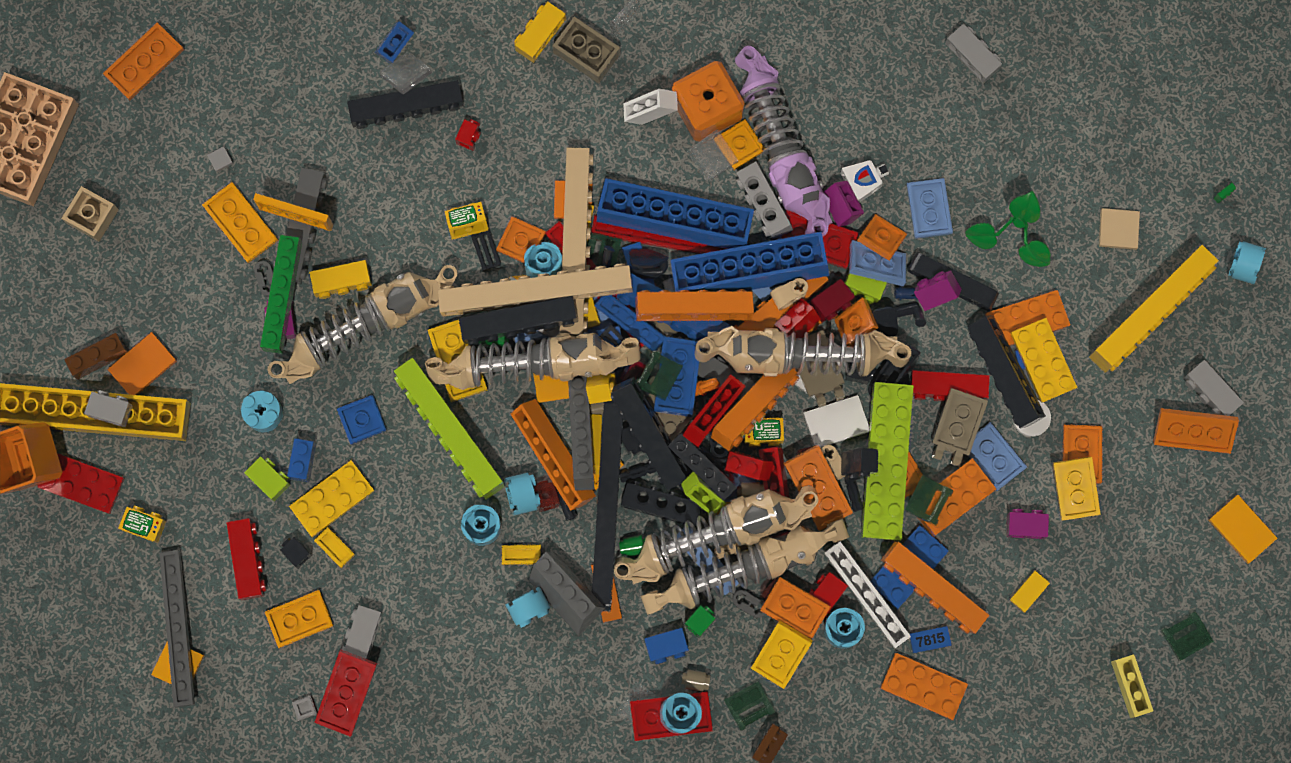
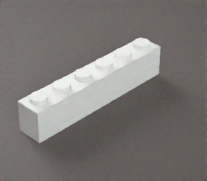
M839 541L824 552L830 563L893 648L898 647L911 636L843 544Z

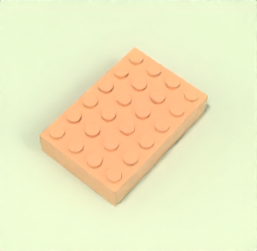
M4 72L0 81V194L34 207L79 104L72 97Z

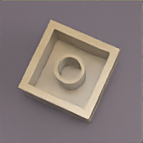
M81 186L61 219L66 224L99 242L119 209L113 203Z

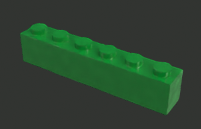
M280 235L260 344V348L265 352L283 354L302 248V241L299 237Z

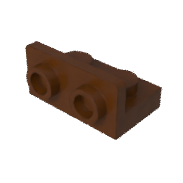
M771 724L751 758L758 763H772L788 734L780 730L778 726Z

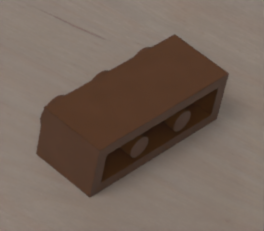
M114 333L64 360L72 376L78 380L121 358L128 350L122 338L117 333Z

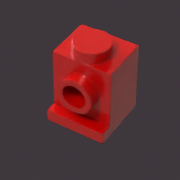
M464 119L455 138L456 144L474 151V142L477 143L481 134L479 132L480 123L470 119V121Z

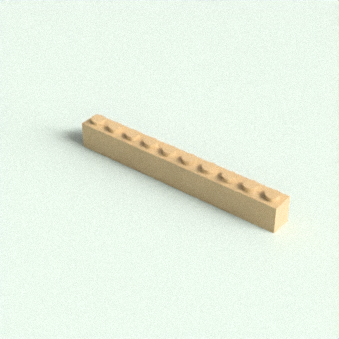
M567 148L562 271H568V273L576 272L577 269L590 270V265H586V259L590 258V246H587V239H591V228H588V221L592 219V209H588L589 202H592V191H589V184H593V173H590V166L594 164V154H590L589 148ZM585 298L574 300L578 322L574 323V326L563 327L561 325L560 333H569L570 336L575 337L587 333L588 321H584V316L588 314V302H585Z
M616 264L612 268L599 266L595 270L589 271L587 269H577L573 273L560 271L557 272V275L550 276L544 273L539 274L535 278L522 276L519 277V280L512 281L509 278L499 280L500 282L496 283L483 281L480 283L481 285L467 283L457 288L445 286L442 290H438L440 313L444 317L513 308L573 296L574 300L631 293L633 292L629 265Z

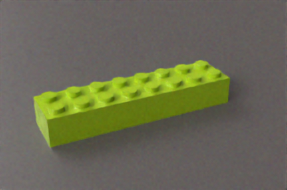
M413 357L394 370L396 383L402 391L404 389L407 390L405 395L413 406L415 404L418 405L416 410L424 421L428 419L429 423L427 425L435 437L439 434L441 438L438 440L445 451L450 450L452 452L450 457L457 467L462 466L461 472L468 482L473 481L475 485L472 487L479 498L484 497L487 500L504 488L503 481Z
M873 383L868 448L878 449V473L870 474V477L865 478L861 538L902 540L913 385Z

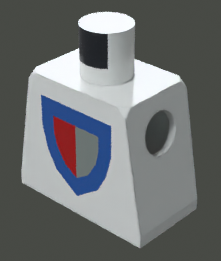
M869 160L841 169L840 174L844 181L849 182L860 203L882 187L881 178L888 175L889 172L885 164L875 168L872 161Z

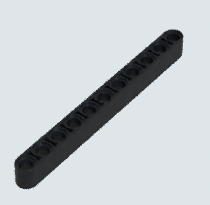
M613 401L604 402L592 580V593L604 605L605 609L603 611L611 612L623 430L621 410Z

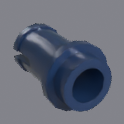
M895 287L894 298L898 299V301H901V299L918 300L914 294L916 288Z

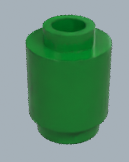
M642 535L623 538V541H619L621 556L632 557L640 555L646 538L643 539Z

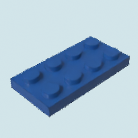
M663 337L654 412L692 417L699 361L695 358V349L698 341Z
M920 525L902 544L932 569L949 552ZM882 567L870 582L878 593L898 609L913 593L915 588L910 584L905 585L898 579L899 575L897 573H891Z

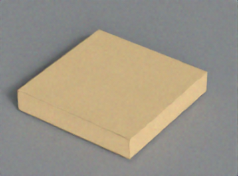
M1102 208L1100 214L1099 247L1137 250L1140 211Z

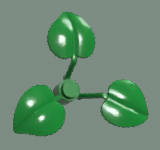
M1033 191L1011 201L1009 210L1014 217H1010L1009 221L998 232L995 233L994 227L988 223L975 224L965 232L966 237L974 245L982 249H990L997 244L996 236H999L1013 223L1017 228H1024L1025 246L1019 248L1020 258L1025 263L1037 267L1048 266L1051 263V253L1045 243L1036 240L1028 243L1027 240L1028 223L1036 222L1041 214L1039 201Z

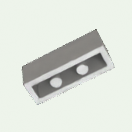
M964 24L953 32L945 42L951 51L983 84L1002 65L998 55L992 54L988 50L987 44L983 40H979L975 36L973 29L966 27Z
M1205 360L1184 377L1186 380L1185 384L1199 394L1198 398L1200 401L1208 404L1212 408L1213 414L1230 416L1244 403Z
M358 605V609H354L352 613V627L347 629L345 639H348L346 646H342L341 649L369 659L383 613Z

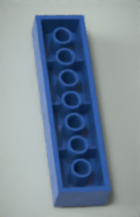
M605 178L597 210V222L731 249L747 246L754 209Z
M822 232L670 260L675 292L681 290H688L690 292H698L700 290H708L709 292H717L718 290H727L728 292H736L737 290L749 291L787 284L798 278L809 280L829 276Z

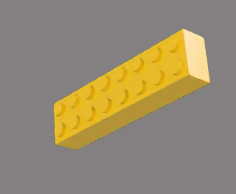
M1201 245L1089 358L1105 373L1109 369L1113 372L1124 361L1122 356L1126 359L1137 348L1135 343L1140 345L1151 334L1149 330L1153 332L1164 321L1162 317L1166 319L1217 268L1215 264L1219 260Z

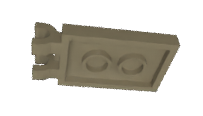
M823 330L808 336V346H817L818 333L821 334V346H829ZM805 361L804 369L799 375L808 397L814 396L819 408L826 406L827 403L823 394L832 390L837 401L844 399L845 395L840 385H843L845 382L841 373L836 375L833 372L832 365H830L829 371L824 375L820 371L818 362L816 371L811 375L808 372ZM810 361L811 370L813 369L814 361ZM822 362L825 371L827 362ZM835 362L836 370L838 371L839 367L837 362Z
M952 388L950 389L932 443L937 444L932 455L933 458L941 460L945 450L954 453L950 463L960 466L963 454H970L988 403L987 400Z

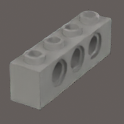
M757 162L736 172L738 176L736 182L741 190L745 189L747 194L744 196L749 206L754 205L756 209L754 210V215L758 221L762 220L764 224L762 229L766 237L770 236L774 241L793 231L789 220ZM752 184H759L758 188L750 189ZM762 199L767 200L765 205H759L758 203ZM770 215L776 216L773 221L767 220Z

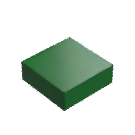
M1230 183L1213 199L1217 203L1222 202L1234 192L1236 186Z

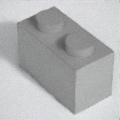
M98 390V393L91 392L84 414L94 419L126 427L133 406L128 402V399L121 396L112 398L109 397V393Z

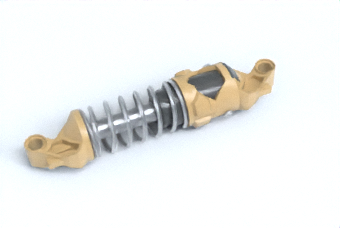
M452 265L444 266L435 280L407 272L404 275H398L397 279L388 284L383 283L374 288V291L365 297L364 304L360 305L354 302L356 317H353L347 309L343 308L346 322L342 323L336 315L332 314V321L335 327L333 330L325 321L321 320L320 325L324 335L321 336L313 327L309 329L313 341H310L303 331L296 334L291 359L289 361L271 362L268 366L269 375L273 378H286L289 384L300 378L311 377L323 366H326L323 352L328 351L330 356L337 360V354L334 346L337 344L344 353L348 354L349 351L345 340L349 338L354 346L359 348L360 344L356 336L357 333L360 332L370 342L371 337L369 333L373 334L376 332L378 335H381L384 329L388 331L394 328L398 329L415 316H421L424 314V311L437 307L439 305L438 290H442L445 286H452L457 277L456 268ZM450 268L453 270L454 276L452 279H446L443 276L445 269ZM274 364L281 365V374L275 375L272 373L271 369Z
M731 326L720 332H708L707 337L697 342L695 358L699 362H707L719 354L730 363L737 373L763 374L764 377H776L782 373L787 374L792 369H795L800 374L804 369L805 361L808 372L811 375L816 371L819 362L820 371L824 375L829 371L830 365H832L833 372L836 375L840 374L844 364L846 373L849 376L854 373L856 367L857 373L860 376H868L884 359H888L896 367L906 366L911 356V349L904 343L897 341V337H887L876 330L868 334H856L855 347H846L847 335L844 333L841 347L834 346L833 333L830 334L829 346H821L820 333L817 334V346H808L807 332L804 334L803 340L802 338H796L794 332L792 335H787L786 332L779 331L777 328H765L764 331L737 330ZM702 348L707 349L708 352H707V353H702V352L700 351V349H702ZM897 354H903L905 358H900ZM810 361H814V366L812 370L810 366ZM822 362H827L825 371ZM835 362H840L838 371L836 370ZM848 362H853L851 371H849Z
M560 333L556 337L548 338V340L544 338L541 344H536L531 339L528 343L527 353L521 341L516 343L514 354L511 345L505 342L502 348V355L498 346L493 343L489 350V357L486 348L482 344L478 349L474 345L466 346L462 353L450 364L443 362L438 357H433L425 362L430 382L450 384L464 390L481 385L480 373H488L489 384L492 386L493 372L501 371L502 383L505 384V371L513 370L514 380L517 383L519 381V369H526L529 382L531 381V370L536 376L539 375L541 380L544 379V375L551 376L552 379H560V381H570L578 375L592 377L601 374L606 376L618 367L638 362L641 359L639 341L636 338H626L618 347H614L601 339L596 333H583L576 337L570 336L569 333ZM519 345L522 350V354H518ZM506 347L508 348L510 355H505ZM481 348L485 356L484 358H480ZM495 348L497 356L493 357V349Z
M807 485L802 487L795 499L784 497L770 489L746 498L743 496L731 500V504L722 507L718 515L712 511L709 513L710 526L703 517L698 516V531L687 520L685 522V534L679 526L674 525L673 538L666 530L661 532V542L656 534L647 535L642 551L636 560L625 556L618 557L615 560L614 574L619 579L632 580L633 584L641 581L657 582L661 576L666 575L669 571H673L669 558L678 556L681 566L685 567L682 553L689 551L693 562L696 563L697 558L694 549L700 546L705 557L708 558L709 554L706 544L711 542L714 543L717 552L721 553L719 545H728L731 549L733 544L736 543L739 546L741 544L750 546L760 542L761 538L781 530H793L802 520L812 517L811 511L818 503L817 491L813 486ZM806 494L814 495L810 500L804 498ZM700 520L702 521V523H703L704 526H705L704 529H701ZM688 525L693 530V533L689 534ZM676 529L682 537L677 538ZM664 534L668 537L670 542L665 543ZM620 565L628 567L626 570L618 569Z
M843 519L827 524V528L823 532L812 531L799 524L795 529L772 538L765 536L760 539V542L748 546L746 550L741 551L739 547H736L738 561L734 563L729 554L724 552L726 566L721 568L717 567L718 560L713 556L714 570L708 573L705 572L707 566L703 561H700L702 572L700 576L696 575L693 567L690 565L688 566L689 576L685 568L677 569L671 586L665 592L658 593L655 590L640 597L647 615L664 609L663 606L667 603H679L690 610H694L700 605L698 596L700 592L705 600L710 603L712 600L710 588H714L716 594L723 598L722 584L731 581V586L728 589L734 594L736 591L734 579L736 578L745 589L748 587L747 578L753 580L756 584H759L760 578H767L769 580L783 575L785 570L800 564H806V566L813 564L819 549L828 541L836 543L850 536Z

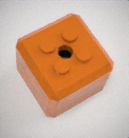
M714 61L673 83L672 91L677 92V111L695 141L701 142L742 120L745 102L722 62ZM710 91L714 97L706 100L703 97V93Z
M40 422L19 425L0 432V494L21 491L60 478L62 469L48 424Z

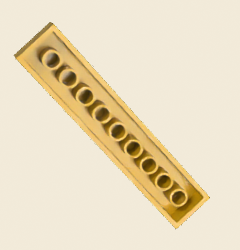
M0 383V425L19 426L45 422L52 430L186 441L191 403L185 399L109 393V397H125L133 405L126 427L88 417L84 414L91 392L94 391Z

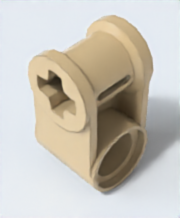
M798 278L775 288L770 292V295L778 309L782 310L804 298L808 290V284L804 279ZM796 286H797L798 288H801V287H802V291H801V292H800L799 290H796V291H795Z
M825 445L821 448L823 454L825 450L832 452L830 455L831 459L829 457H825L838 481L845 477L841 475V457L834 446Z

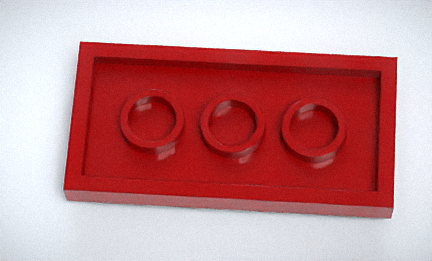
M786 210L785 215L793 231L781 236V238L805 235L808 220ZM830 224L828 232L823 237L827 263L847 270L850 261V243L852 240H857L859 233Z
M57 453L62 469L60 478L40 484L37 488L111 514L125 478Z
M341 649L314 723L351 737L378 663Z
M708 692L690 694L700 704L702 716L700 722L693 730L683 734L670 732L661 722L660 709L668 697L630 701L634 741L713 731ZM680 708L679 711H676V715H679L681 719L682 716H685V712H682V708Z

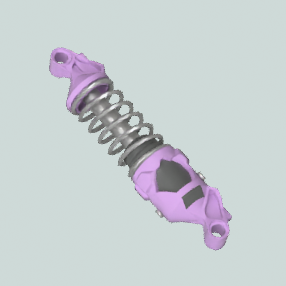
M745 46L735 58L736 65L748 71V77L740 91V95L744 102L747 103L744 107L745 109L759 108V111L753 113L749 120L755 121L762 118L764 122L755 126L753 130L755 132L768 130V133L760 137L758 142L765 143L772 140V144L762 152L770 155V160L767 164L769 165L770 173L768 176L772 186L777 188L779 193L778 200L780 204L783 203L786 210L808 220L805 235L816 233L815 230L822 232V237H824L828 232V226L832 223L828 213L830 198L822 191L823 184L822 181H818L815 171L817 168L813 158L809 157L807 152L801 149L803 142L796 140L799 132L791 128L794 120L787 117L790 109L782 106L785 98L782 95H778L781 88L778 82L779 72L770 66L766 57L761 56L755 48ZM781 98L782 101L777 106H774L772 99ZM785 109L786 113L782 117H778L776 110ZM782 120H789L791 122L784 129L781 125ZM786 132H795L792 138L785 135Z

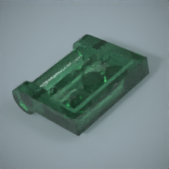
M591 233V239L588 242V246H590V259L592 260L596 241L602 243L596 266L603 265L604 246L606 245L614 248L611 266L616 265L622 239Z
M652 350L643 373L636 381L642 390L666 401L683 366ZM658 362L662 365L650 385L647 383V380Z
M922 475L904 511L936 526L939 521L938 517L948 497H951L954 491ZM936 491L941 492L942 494L931 515L925 514Z
M1195 611L1189 614L1188 618L1174 626L1161 630L1163 637L1168 642L1178 661L1214 642ZM1193 623L1197 627L1177 640L1172 636Z
M759 682L724 700L740 731L745 730L746 726L760 718L775 713ZM763 702L764 708L741 720L739 714Z

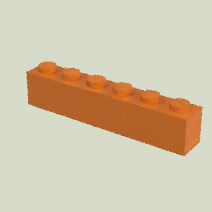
M825 276L805 280L808 284V290L802 299L807 302L827 284L829 279ZM796 286L795 291H796V290H799V291L801 292V291H802V287H801V288H798V287ZM773 298L768 302L764 300L758 305V310L753 314L751 320L744 321L740 326L736 324L733 327L737 330L764 331L765 328H776L774 324L798 301L785 309L779 310Z
M643 290L637 292L635 299L636 321H748L752 319L754 314L752 292H747L746 290H737L736 292H728L727 290H718L717 292H709L708 290H700L698 292H690L688 290H681L679 292H670L669 290L651 292Z
M795 369L790 370L787 374H778L776 377H764L763 375L714 427L711 438L728 451L733 446L738 447L743 440V436L745 434L749 435L754 429V424L756 422L760 423L766 415L765 412L768 409L771 411L777 404L776 400L779 397L783 398L789 390L788 387L790 385L794 386L798 382L800 377Z
M536 399L521 404L510 413L570 511L586 505L596 497L593 490L575 491L572 456Z
M894 542L882 557L881 561L884 563L883 567L891 573H897L899 575L898 579L905 585H912L915 588L913 591L922 598L923 596L930 600L928 603L937 610L939 608L945 612L944 616L952 622L955 620L959 623V628L966 634L969 632L976 634L989 617L988 613L900 542Z

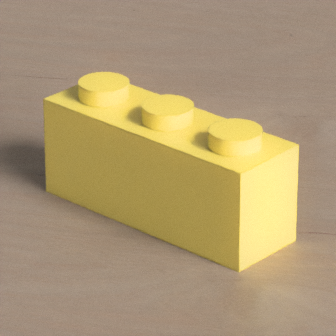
M1130 655L1111 661L1130 718L1153 712L1135 656Z

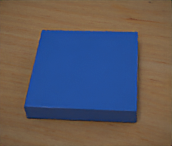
M373 395L337 409L351 445L387 431Z

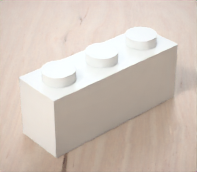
M657 89L623 103L624 122L642 125L677 111V92Z

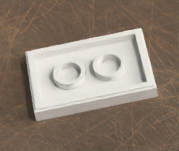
M858 395L803 413L814 446L819 445L820 448L869 433V425Z

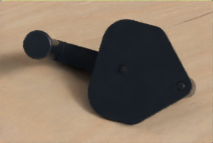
M604 246L602 266H606V268L614 267L611 266L612 253L615 251L613 247ZM633 249L629 252L632 265L629 266L631 274L639 278L653 279L667 271L668 256L651 249Z
M918 303L884 307L872 311L878 325L876 331L883 333L887 337L897 335L898 317L914 314L916 326L924 327L926 325L924 314Z
M907 345L911 349V356L913 358L906 366L901 368L894 366L888 360L868 389L869 395L872 397L874 382L887 383L894 371L900 373L895 384L902 383L916 365L921 352L913 346ZM897 354L900 358L904 357L903 354Z

